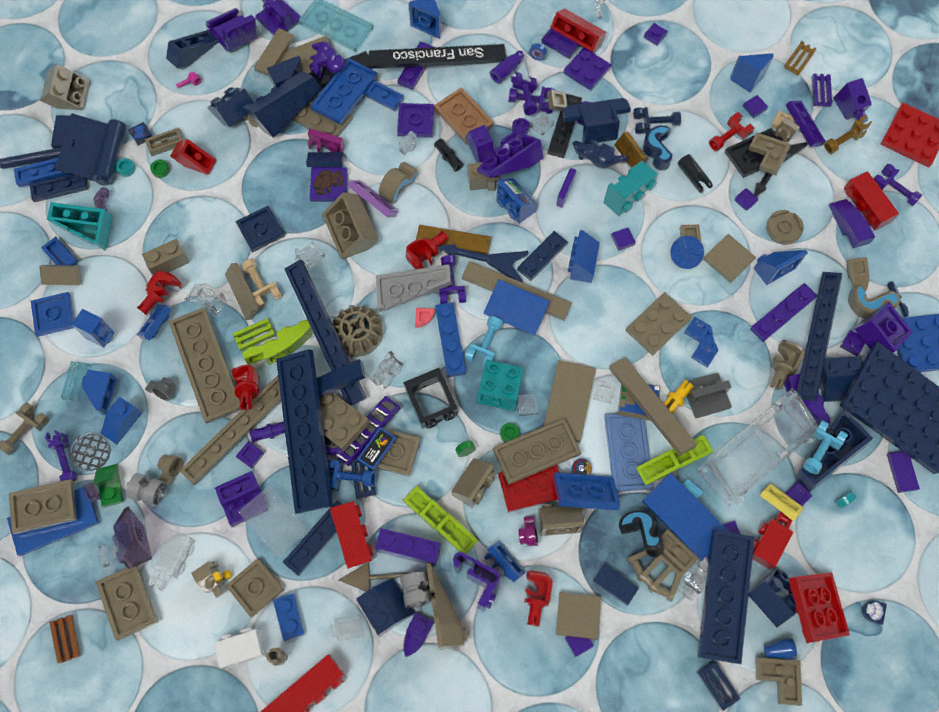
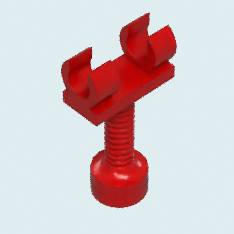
M736 112L727 122L731 129L720 137L714 136L711 138L709 146L717 152L724 147V142L737 133L744 140L754 132L755 127L750 123L744 128L739 123L741 121L740 118L743 116Z

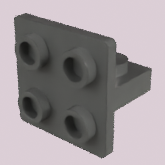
M719 373L688 381V384L691 383L694 386L686 396L694 418L697 419L731 409L732 405L727 395L731 385L729 380L722 382Z

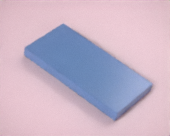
M605 414L604 422L610 470L616 491L653 490V483L645 486L636 470V467L650 460L645 420L617 414Z

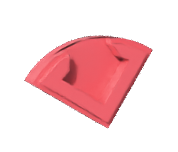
M416 308L415 328L429 324L434 317L435 309Z

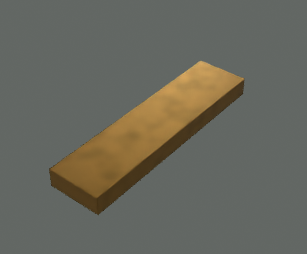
M419 225L416 240L423 239L424 237L432 239L443 230L449 237V240L442 245L455 244L456 248L488 255L490 236Z

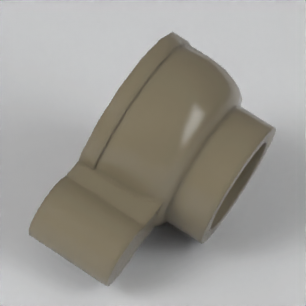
M164 454L159 459L158 468L162 471L159 480L164 481L166 486H170L173 478L180 473L179 470L183 466V459L176 455Z

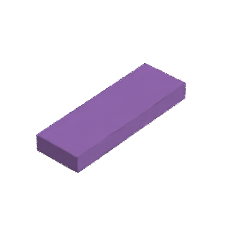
M360 180L349 181L347 186L386 217H396L399 211Z

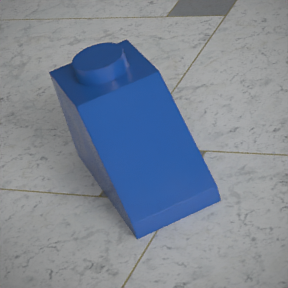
M88 369L82 379V388L94 408L102 415H106L117 379L111 373Z
M119 396L106 413L101 434L117 445L142 413Z

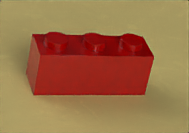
M565 8L556 12L550 26L551 29L592 52L601 47L607 34L603 29Z
M868 171L850 179L843 188L846 195L851 198L856 208L862 213L874 231L892 223L900 214Z
M354 501L330 508L347 569L371 562V557L374 556L371 544L367 545L365 537L368 536L365 524L361 525L359 517L362 516L360 506L355 505Z

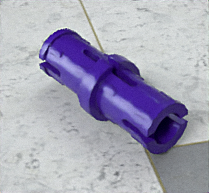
M284 421L272 425L269 423L265 427L250 430L252 442L267 438L274 439V436L285 434Z

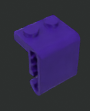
M234 8L206 21V27L225 51L229 52L257 38L256 19L252 14L247 17L243 15L238 16V9Z
M457 552L453 557L455 572L459 574L461 562L470 566L466 578L485 588L477 603V608L483 612L486 607L490 609L496 597L493 593L499 583V572L463 552Z

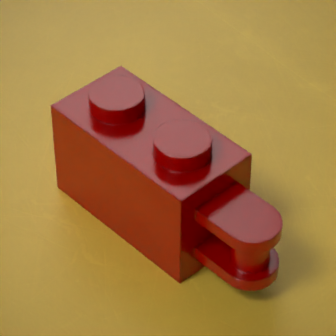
M779 511L774 520L771 519L766 523L763 522L757 531L759 533L757 540L754 539L752 560L769 570L775 568L794 533L789 529L793 520Z

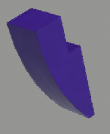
M844 199L828 205L842 235H847L853 248L870 244L874 240L875 235L871 227L851 202Z

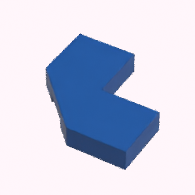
M694 317L684 334L700 343L691 358L708 368L717 354L718 348L713 338L711 326Z

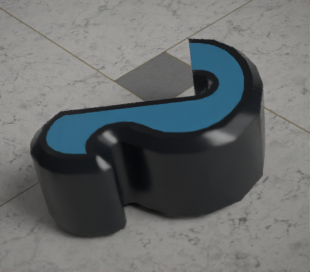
M634 510L623 515L619 520L621 534L641 530L646 554L651 557L660 556L664 552L665 547L662 535L658 533V526L654 516L645 510Z

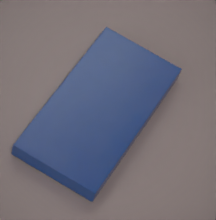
M348 58L343 69L334 75L311 104V110L341 125L372 82L376 80L378 72Z
M672 473L668 474L642 500L653 514L700 561H703L709 554L712 530L729 532Z
M84 486L74 490L77 520L13 534L11 517H8L7 521L17 556H23L98 525L99 521L88 487Z

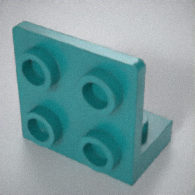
M486 360L478 390L477 404L514 412L523 367Z

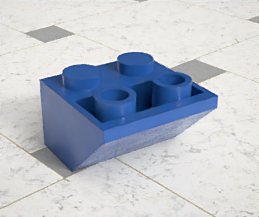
M583 230L579 231L578 237H574L567 272H571V280L592 283L600 242Z

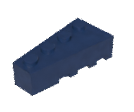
M301 71L286 80L282 86L273 88L270 93L264 97L260 96L251 105L247 104L243 108L263 132L274 138L322 88L313 76Z
M844 409L827 432L835 438L840 431L847 433L848 436L839 450L829 445L820 461L822 468L818 474H812L802 467L795 477L809 493L862 451L873 439ZM821 442L818 444V446L816 447V449L814 450V452L811 454V456H810L809 458H813V456H814L815 452L817 451L818 447L820 446Z

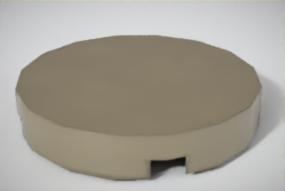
M778 210L768 219L766 230L769 237L776 243L789 245L798 241L804 230V225L797 214H793L788 210Z

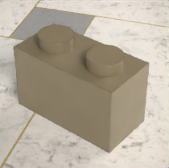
M177 238L142 254L152 275L157 271L171 272L189 263Z

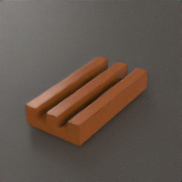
M73 615L59 618L56 621H50L57 663L61 664L81 657ZM65 622H67L73 649L72 655L70 654L68 644L69 642L64 624ZM57 625H59V629H60V634H61V639H62V644H63V649H64L65 657L63 656V651H62V646H61V641H60V636H59V631H58V626H57Z

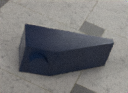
M209 30L168 41L166 59L177 69L191 65L219 42Z

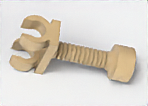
M248 259L241 264L244 273L250 274L258 288L252 295L259 309L265 306L261 297L271 292L275 300L282 297L274 282L266 286L256 272L257 264L254 259Z

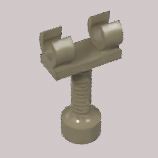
M28 402L24 403L20 410L16 412L24 421L8 440L0 441V449L10 455L15 450L13 445L16 440L22 436L29 426H33L41 431L42 427L47 425L50 418L40 413L33 422L28 416L32 415L35 408Z

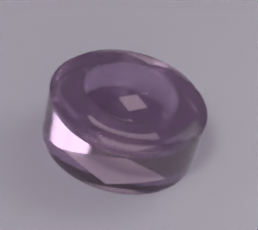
M90 481L84 484L83 489L88 500L92 503L100 500V495L93 482Z

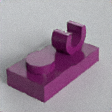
M309 129L307 133L309 137L308 148L310 150L313 145H317V152H320L322 147L331 152H343L345 149L343 138L314 129Z

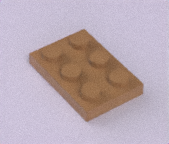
M462 87L434 105V110L466 145L468 143L465 137L470 130L485 125L487 130L494 126L492 119Z

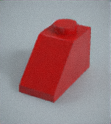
M188 138L177 142L170 155L171 158L184 167L206 175L210 173L216 162L215 158Z

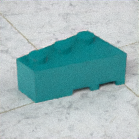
M643 161L639 162L628 171L625 177L621 175L618 178L619 182L615 185L613 183L608 185L603 203L618 216L623 212L627 213L635 201L639 202L647 190L651 191L655 187L658 174Z

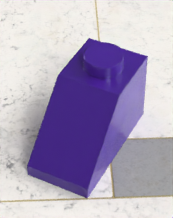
M485 125L470 130L467 133L465 139L476 163L484 162L487 157L493 155V140Z

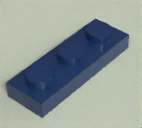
M553 231L518 266L517 270L528 280L532 281L567 246L568 242Z

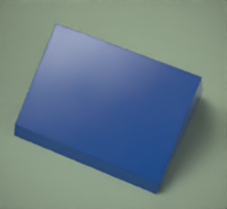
M410 1V26L440 39L441 20L436 1Z
M773 53L738 56L730 75V80L751 93L764 78L774 57Z

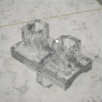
M390 351L371 375L370 380L375 386L381 385L384 389L388 388L396 375L400 374L404 364L397 360L394 353Z

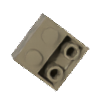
M56 63L47 72L40 101L56 109L82 110L90 80Z
M473 458L453 488L452 496L471 508L474 504L478 505L484 496L485 487L489 488L495 479L494 465Z

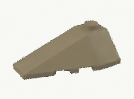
M426 563L438 648L443 650L464 646V641L468 640L466 627H461V622L431 563Z

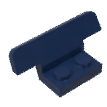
M625 98L583 103L564 107L563 117L564 122L581 120L583 124L582 141L584 144H590L591 139L597 142L618 139L620 121L617 115L630 113L631 107Z

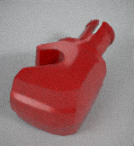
M441 230L432 239L424 237L423 239L420 238L413 241L406 247V260L415 269L424 268V260H429L432 266L433 257L438 255L437 248L448 241L449 237Z
M155 272L146 284L147 288L145 291L147 296L137 306V309L147 315L156 302H161L162 304L165 302L160 296L169 295V292L164 289L166 285L177 286L182 289V283L169 272Z
M242 365L231 370L233 378L237 383L234 389L235 396L240 399V408L247 411V404L250 410L253 407L252 399L259 393L260 379L257 370L253 366Z
M529 570L526 573V579L536 586L537 591L533 593L531 590L525 589V593L529 598H525L524 603H528L530 606L526 625L540 627L542 608L549 606L553 579L545 572Z

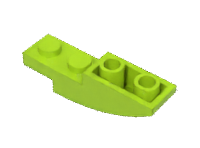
M302 320L292 327H283L280 331L276 332L278 336L276 340L271 339L263 345L247 348L246 351L242 352L247 365L264 359L268 365L276 362L277 358L295 352L314 333L308 320Z

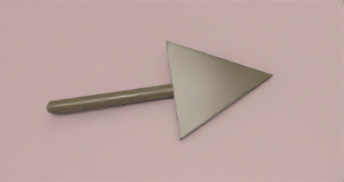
M366 563L338 581L367 592L369 590V580L399 578L407 573L369 576V563Z

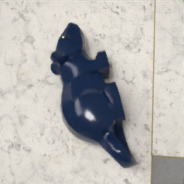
M594 139L590 140V145H585L579 141L572 142L579 160H583V158L589 159L599 168H607L615 163H627L628 161L627 156H616L614 154L615 149L603 143L601 146H597V141Z

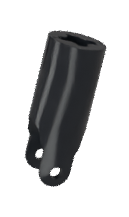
M690 154L685 155L678 161L677 165L698 192H703V186L699 181L705 183L709 189L713 187L711 180Z

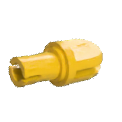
M684 379L675 392L668 393V398L664 405L669 408L672 414L679 407L685 405L684 398L694 386L691 383L688 384V381Z

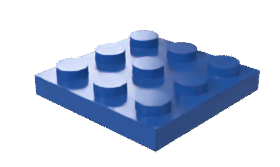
M939 314L902 318L913 333L897 349L898 357L920 373L939 371Z

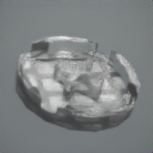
M86 432L78 436L72 442L69 450L72 463L83 471H94L106 464L111 454L109 441L97 432Z

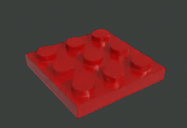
M902 102L880 145L929 168L939 151V119Z
M832 572L788 578L806 644L850 635Z

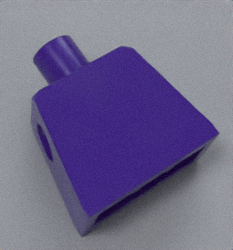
M863 78L846 83L833 97L846 120L855 118L859 121L862 116H867L865 111L872 105Z

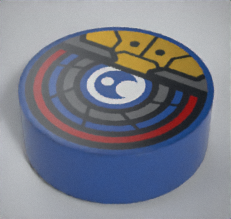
M580 458L574 461L571 471L572 474L590 475L592 466L588 460Z

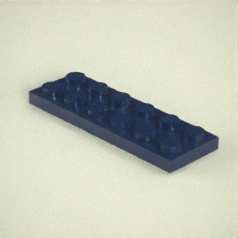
M712 530L697 657L741 664L755 539L753 536Z

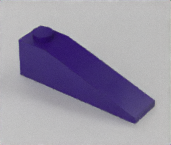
M515 130L501 140L500 147L495 148L493 155L484 160L478 167L477 173L491 178L532 167L544 158L541 140Z

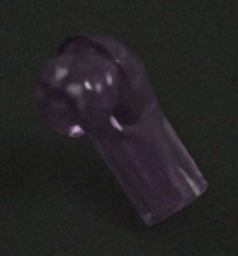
M105 187L99 189L93 198V202L96 208L107 211L105 203L109 198L110 192Z

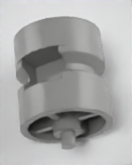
M135 473L126 484L127 498L136 501L142 500L143 503L154 507L160 503L162 497L166 496L164 493L166 486L164 481L155 478L150 480L149 476Z
M410 569L411 573L400 577L402 589L406 591L403 595L406 608L417 607V611H421V606L432 602L430 590L426 589L428 585L427 572H415V569Z

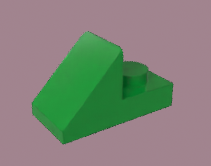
M118 464L97 469L93 484L99 488L101 506L105 508L124 503Z

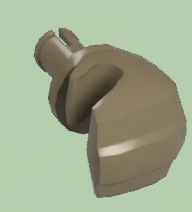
M782 340L778 346V351L784 360L779 355L773 358L772 368L776 373L770 386L772 388L776 386V390H782L787 376L794 375L797 372L805 355L804 350L800 346L788 340Z

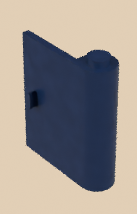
M71 113L55 170L95 181L100 185L110 184L127 128L126 124L116 119H111L106 124Z

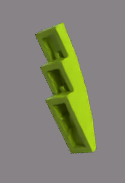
M704 434L694 439L697 443L696 448L682 456H679L673 449L636 467L645 486L712 454L714 451Z
M417 485L402 500L459 552L467 554L478 542L453 516L447 513L433 499L429 498Z

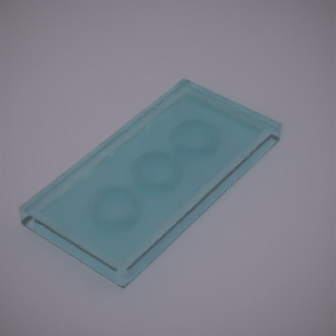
M314 0L299 19L300 25L322 36H327L328 39L355 52L358 51L374 29V24L324 0Z

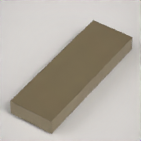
M278 28L254 66L255 71L269 76L267 68L281 61L294 40V34Z
M231 263L225 276L245 319L251 320L259 308L239 265Z

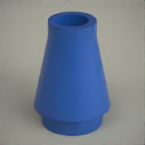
M786 637L763 646L766 658L793 659L794 656H797L794 639Z

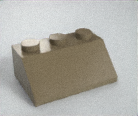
M343 192L322 213L341 259L367 251L379 240L358 194Z

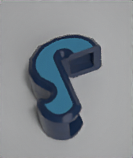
M664 125L651 128L646 133L642 146L644 153L648 157L654 158L652 165L658 170L668 169L673 154L662 143V141L669 137L671 128Z

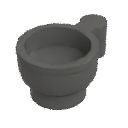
M163 377L157 382L151 380L145 390L149 393H154L162 400L169 401L173 396V389L176 385L170 379Z

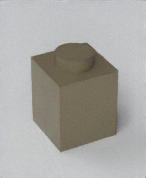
M483 162L467 164L470 191L487 189L488 177L477 173L478 167Z

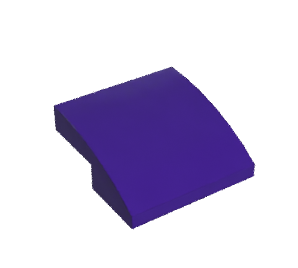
M253 471L215 487L219 502L231 527L269 511Z

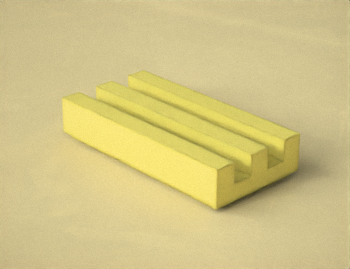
M771 483L760 494L762 498L793 521L804 509Z

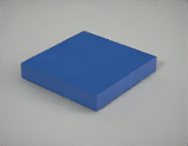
M69 292L31 300L34 331L37 337L74 328L71 325L74 321L71 294Z

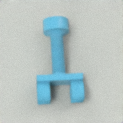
M494 316L488 318L486 324L489 328L481 346L479 347L471 343L465 359L471 362L476 353L486 356L483 367L486 360L493 361L495 358V353L487 349L495 331L500 330L503 324L502 320Z
M823 420L813 435L822 442L813 458H807L803 465L804 469L812 474L820 472L822 468L820 461L829 445L839 450L848 436L843 431H840L836 438L825 432L829 423Z

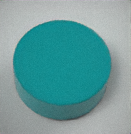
M123 158L116 163V170L119 175L129 177L135 172V165L132 160Z
M850 490L836 499L835 503L839 508H843L854 501L856 495Z

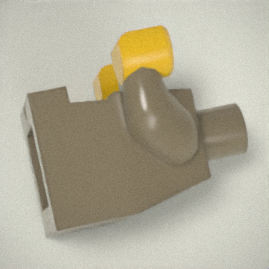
M210 561L191 574L199 587L206 593L213 592L217 598L223 595L220 587L224 585V579L228 580L233 575L230 570H226L223 573L219 572L218 562Z

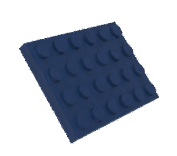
M879 342L874 343L839 406L931 473L938 474L939 386Z

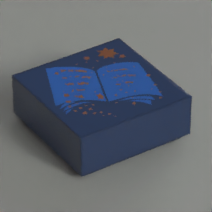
M144 122L128 129L138 146L144 143L145 139L152 137Z

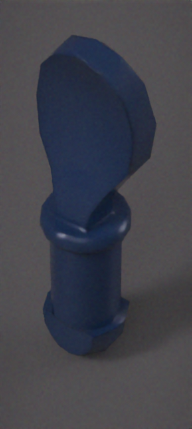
M892 281L888 282L887 287L889 291L897 293L901 299L902 296L895 283ZM900 301L899 306L904 317H908L909 309L905 303Z

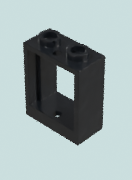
M440 368L403 382L404 389L422 429L426 427L427 429L433 428L438 422L443 420L450 421L458 414V408ZM439 382L450 407L424 417L413 392Z

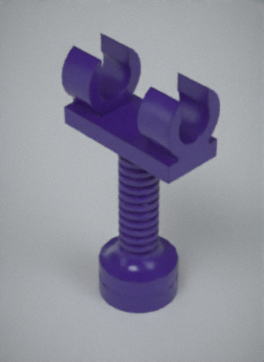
M515 71L516 77L511 76L512 87L523 91L525 99L523 104L524 114L534 115L538 108L536 102L532 100L530 93H533L538 87L537 79L529 76L530 81L522 79V73Z
M542 86L540 96L531 95L532 100L539 103L538 113H552L553 109H549V103H543L544 98L548 99L547 92L551 89L555 90L554 88ZM510 88L508 102L515 103L518 99L525 101L523 93L519 94L517 89Z
M887 164L881 172L889 178L885 181L881 175H876L873 179L882 191L887 185H890L908 198V204L914 206L922 197V194L918 191L911 192L903 187L902 184L900 185L899 182L897 183L894 178L900 170L895 169L892 164Z
M455 256L441 257V266H450L452 285L439 289L440 304L447 303V295L458 294L459 303H465V286H455L453 267L456 265Z
M54 430L56 435L51 440L50 433L47 432L45 439L50 443L48 448L56 450L63 471L62 475L59 476L60 481L70 479L74 482L78 480L76 472L71 471L69 468L68 459L64 451L65 448L70 447V444L67 443V435L64 433L60 434V432Z

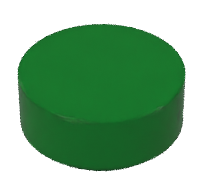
M161 159L155 160L150 166V170L156 178H164L170 172L167 162Z
M513 423L504 424L500 429V438L505 443L519 437V428Z
M465 441L459 444L455 451L458 457H465L473 453L476 447L473 441Z

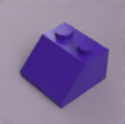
M890 302L863 319L855 328V331L870 349L874 343L879 342L892 353L913 333Z

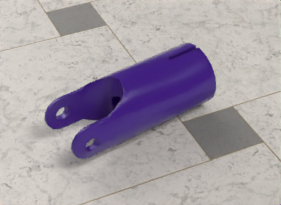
M518 50L494 67L489 73L492 80L500 84L513 73L517 65L521 63L524 52Z

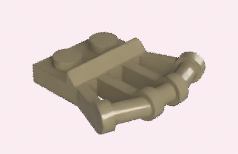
M667 529L662 534L665 547L664 552L656 557L645 570H643L639 559L648 556L646 550L627 558L629 564H632L638 577L637 579L640 582L643 581L649 587L648 590L651 593L660 594L667 597L666 600L672 602L681 577L698 560V557ZM662 561L667 568L653 581L648 574ZM671 571L675 574L670 590L659 586Z

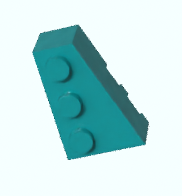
M50 202L47 220L50 223L106 251L113 218L109 212L100 208Z

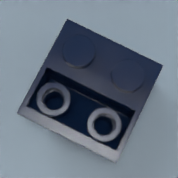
M230 87L224 91L225 95L221 98L216 97L210 101L211 105L207 108L224 126L229 127L245 116L248 112L243 107L254 103L245 88Z
M778 566L749 592V597L777 628L797 613L794 597L790 590L789 577Z

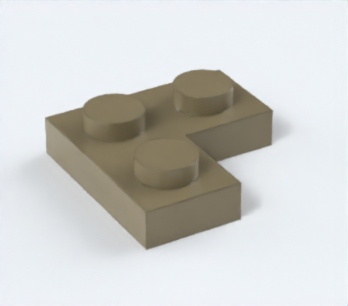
M756 133L749 150L765 156L759 170L777 175L791 144Z
M755 658L756 680L777 682L778 704L802 706L800 661Z

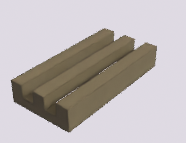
M178 127L145 139L150 155L155 156L174 149L177 142L183 140V137Z

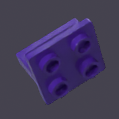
M262 0L263 10L255 15V19L273 36L278 28L287 31L301 20V16L284 0Z

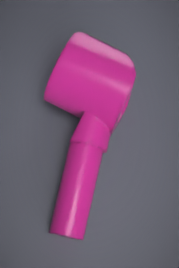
M190 72L188 78L177 83L176 86L179 88L191 82L196 86L201 83V79L195 72Z

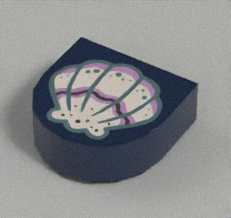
M875 600L868 601L862 607V614L866 620L883 625L887 604Z

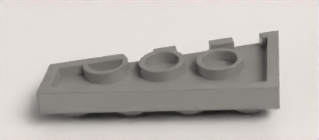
M442 265L376 275L379 312L452 285L450 266Z

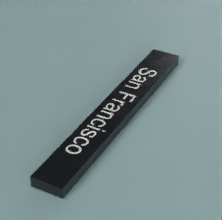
M505 44L369 50L371 69L502 62L507 57Z

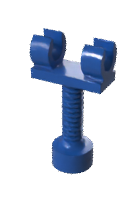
M327 460L328 469L334 470L333 478L330 480L331 490H339L341 480L363 482L364 486H374L376 481L375 471L365 470L364 474L342 472L344 464L341 461Z

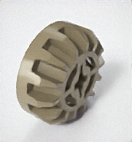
M350 305L349 309H341L339 315L333 318V326L347 355L353 357L365 356L372 353L380 345L383 338V327L379 315L377 316L372 308L367 309L364 305H360V307ZM352 315H358L357 318H353L350 321H346L348 317ZM366 319L369 322V330L365 328ZM343 324H346L348 327V335L343 331Z

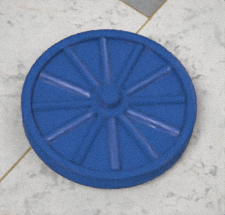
M682 236L672 244L670 251L671 259L680 268H694L700 264L704 257V247L697 238Z

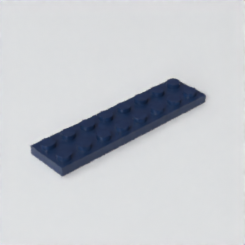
M307 349L276 359L295 514L333 507L313 350Z

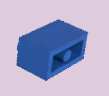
M83 308L71 324L85 339L103 348L111 342L115 333L102 318Z

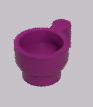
M535 516L524 517V528L518 529L521 545L538 546Z

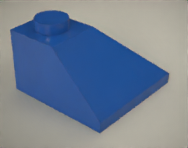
M806 250L773 252L769 255L764 254L757 259L754 270L767 286L795 270L808 252Z

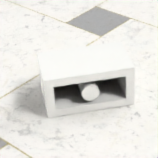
M252 627L241 630L240 635L232 637V634L219 638L220 641L214 643L219 669H227L265 656L260 632L253 630Z

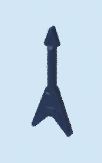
M455 244L440 246V250L448 255H458L486 262L507 277L523 282L512 264L528 256V251L485 255L456 248Z

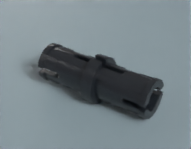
M442 138L434 143V147L441 153L442 159L447 161L455 172L463 167V163L457 158L455 151L450 149Z

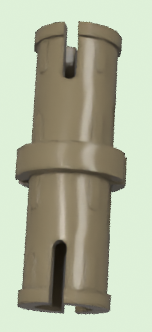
M281 648L269 649L270 652L266 653L267 660L273 663V665H282L285 663V660L287 661V654L284 650L281 651Z

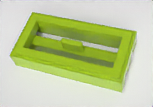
M268 318L232 333L240 351L276 336ZM266 331H270V332L267 333V334H264V335H262V336H260V337H257L259 334H262V333H264V332H266ZM257 337V338H255V339H253V340H251V341H248V342H246V343H244V344H241V342H243V341H246V340H248V339H250V338Z

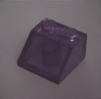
M129 506L124 508L113 526L115 535L112 538L114 544L118 547L116 556L119 563H123L128 569H131L153 558L145 526Z

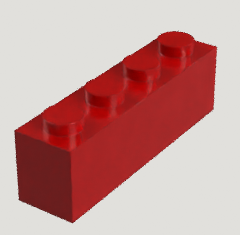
M328 654L260 712H310L308 708L314 703L320 704L327 697L325 693L331 688L336 690L344 683L343 678L346 675L332 656Z

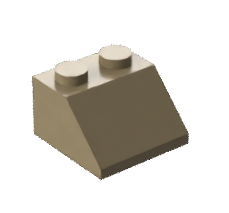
M553 504L542 505V508H539L537 512L540 536L580 533L585 526L581 509L577 507H554Z

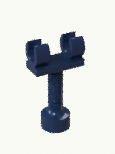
M648 107L634 109L633 118L644 119V123L639 122L635 124L636 134H646L650 130V124L670 122L672 126L681 125L680 112H672L670 116L649 117Z

